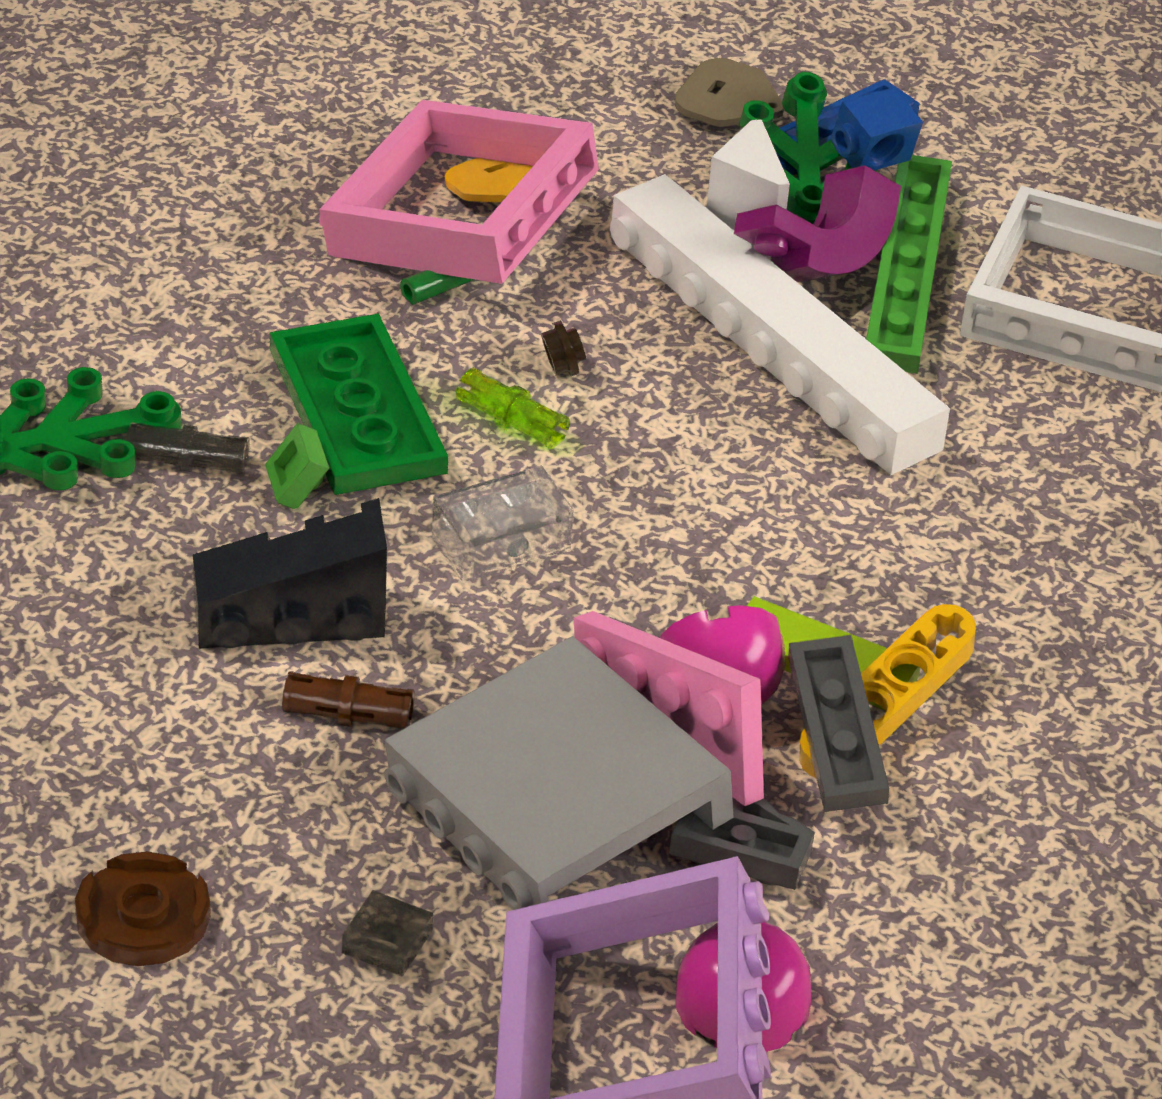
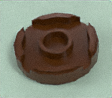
M149 851L121 854L107 860V868L100 870L94 876L92 870L82 879L75 897L78 933L88 947L111 962L132 966L162 964L188 953L204 937L211 917L207 883L198 873L197 878L187 870V863L174 856Z

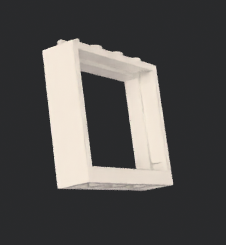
M1021 185L966 295L960 336L1162 392V357L1157 356V354L1162 355V334L1001 290L1025 239L1162 276V223ZM1027 200L1043 204V207L1030 204L1028 210L1025 209Z

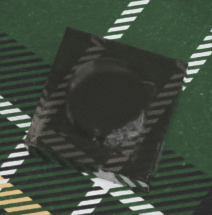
M372 890L342 934V954L403 977L433 931V913Z

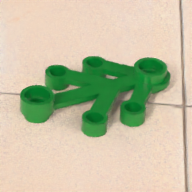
M800 72L788 81L782 99L784 110L796 118V141L772 122L774 110L763 101L752 100L747 102L743 107L739 123L741 128H743L751 120H762L776 153L797 169L798 179L783 168L790 184L787 210L814 224L819 213L824 182L820 184V171L844 157L837 152L831 140L819 146L818 116L823 110L827 90L823 80L818 75L811 72ZM847 162L845 170L852 169L850 164Z
M80 367L68 374L67 393L36 429L18 432L30 416H36L46 408L44 384L39 380L30 378L18 380L10 387L11 404L0 415V475L10 470L40 480L50 489L66 490L77 483V462L100 469L104 475L111 478L127 477L136 468L135 447L132 443L122 439H113L98 445L88 440L136 431L139 437L150 442L169 441L175 438L181 431V408L170 394L162 391H153L145 394L136 405V408L76 420L88 405L98 402L103 395L101 373L90 367ZM39 450L51 452L43 458L30 454V452Z

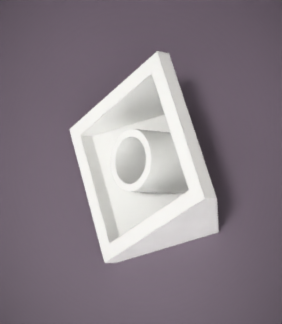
M751 120L717 151L711 159L707 209L733 230L737 213L776 204L787 210L790 184L762 120ZM764 255L769 260H771V256Z

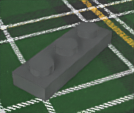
M847 635L789 643L788 660L824 812L888 804L890 788L852 636Z

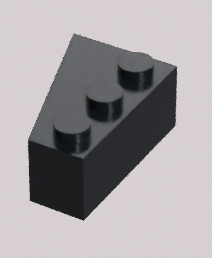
M377 498L361 503L362 512L330 522H326L323 515L305 520L306 529L274 539H270L268 532L193 554L194 604L199 649L236 648L239 646L284 643L294 645L302 642L332 640L357 641L365 638L385 637L387 543L380 499Z

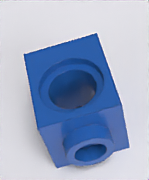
M896 87L842 101L830 140L837 152L847 160L852 168L867 166L875 171L911 160L923 121Z

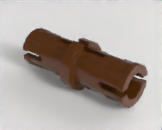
M289 671L284 685L282 710L289 713H306L334 718L338 720V725L351 727L352 721L386 725L403 730L410 726L409 720L412 719L415 690L361 683L358 676L345 675L344 680Z

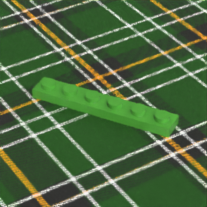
M912 155L911 160L899 163L897 166L895 183L901 186L899 204L891 233L882 249L866 340L905 372L918 374L952 161Z

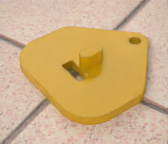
M475 158L447 170L444 176L445 185L450 191L466 201L502 202L533 166Z

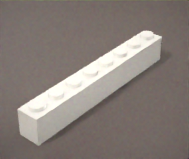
M666 174L614 195L610 237L613 238L615 244L620 249L627 250L646 266V269L653 277L660 278L673 289L687 306L694 307L714 324L716 330L721 335L728 336L747 352L756 365L763 366L781 381L791 395L801 398L821 416L829 427L836 428L858 447L865 458L875 461L887 473L893 475L943 451L950 408L763 254L758 253L750 243L736 236L733 229Z

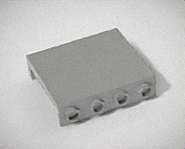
M574 636L569 637L385 739L389 768L385 769L384 776L393 796L400 803L405 804L409 802L423 816L426 825L437 838L449 840L461 852L465 863L476 875L484 874L499 888L502 897L512 910L549 902L548 896L691 812L697 815L711 829H715L734 818L731 770Z

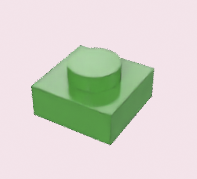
M299 423L294 426L265 464L277 503L292 509L299 508L310 492L321 485L329 469L317 430Z

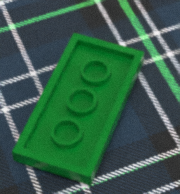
M379 313L270 332V352L302 424L317 430L329 466L325 475L334 495L448 474V454Z

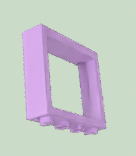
M736 856L507 911L494 1099L550 1098L557 958L718 921L717 1061L551 1099H762V1082H764V1079L771 1078L768 1056L762 1045V1031L770 1029L771 1017L768 1002L762 990V976L770 973V959L766 943L761 935V923L768 922L770 914L763 902V885L760 881L751 882L739 857Z

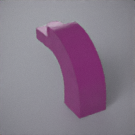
M867 166L825 175L819 213L814 224L776 204L737 213L734 234L753 244L754 249L758 253L771 256L770 261L796 282L811 281L849 273L869 263L886 243L896 218L901 186Z

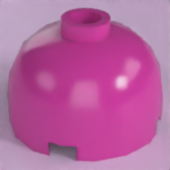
M743 605L727 606L728 618H718L710 621L707 610L696 612L673 623L660 635V638L759 678L761 705L779 687L786 666L784 640L776 615L762 608Z
M763 922L761 923V935L766 943L769 954L770 973L762 976V990L768 1002L771 1025L770 1029L762 1031V1045L765 1051L768 1052L780 1049L791 1041L792 1033L797 1031L801 1025H805L811 1006L810 966L796 941L781 928ZM718 923L694 939L683 956L677 973L675 1008L685 1028L695 1036L696 1030H698L703 1036L715 1040V1048H717Z

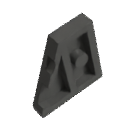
M732 797L734 818L715 829H711L693 812L678 820L671 835L669 855L690 860L697 865L738 856L750 878H754L763 884L779 885L793 890L796 889L811 855L815 835L814 831L799 821L777 812L773 805L765 799L744 806Z

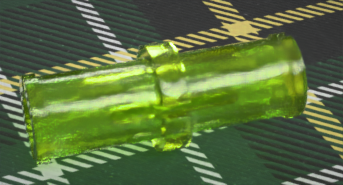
M475 367L467 370L461 377L460 382L470 386L471 389L468 391L461 386H457V400L468 403L494 417L495 424L507 431L509 426L541 442L551 450L565 439L566 435L556 431L555 428L558 426L564 430H569V417L562 413L559 414L531 399L530 391L516 385L508 387L483 374L481 370Z

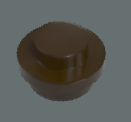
M561 320L552 323L553 329L541 333L549 363L555 376L569 372L571 377L579 374L577 362L586 360L580 336L575 327L566 330Z

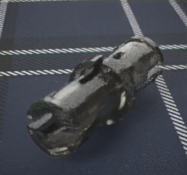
M131 422V427H129L126 441L132 443L135 447V460L177 465L178 471L191 472L192 467L244 474L249 459V437L199 432L197 426L184 425L182 429H169Z

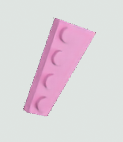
M594 611L573 618L574 637L731 770L733 798L744 806L764 799L761 685L759 678Z

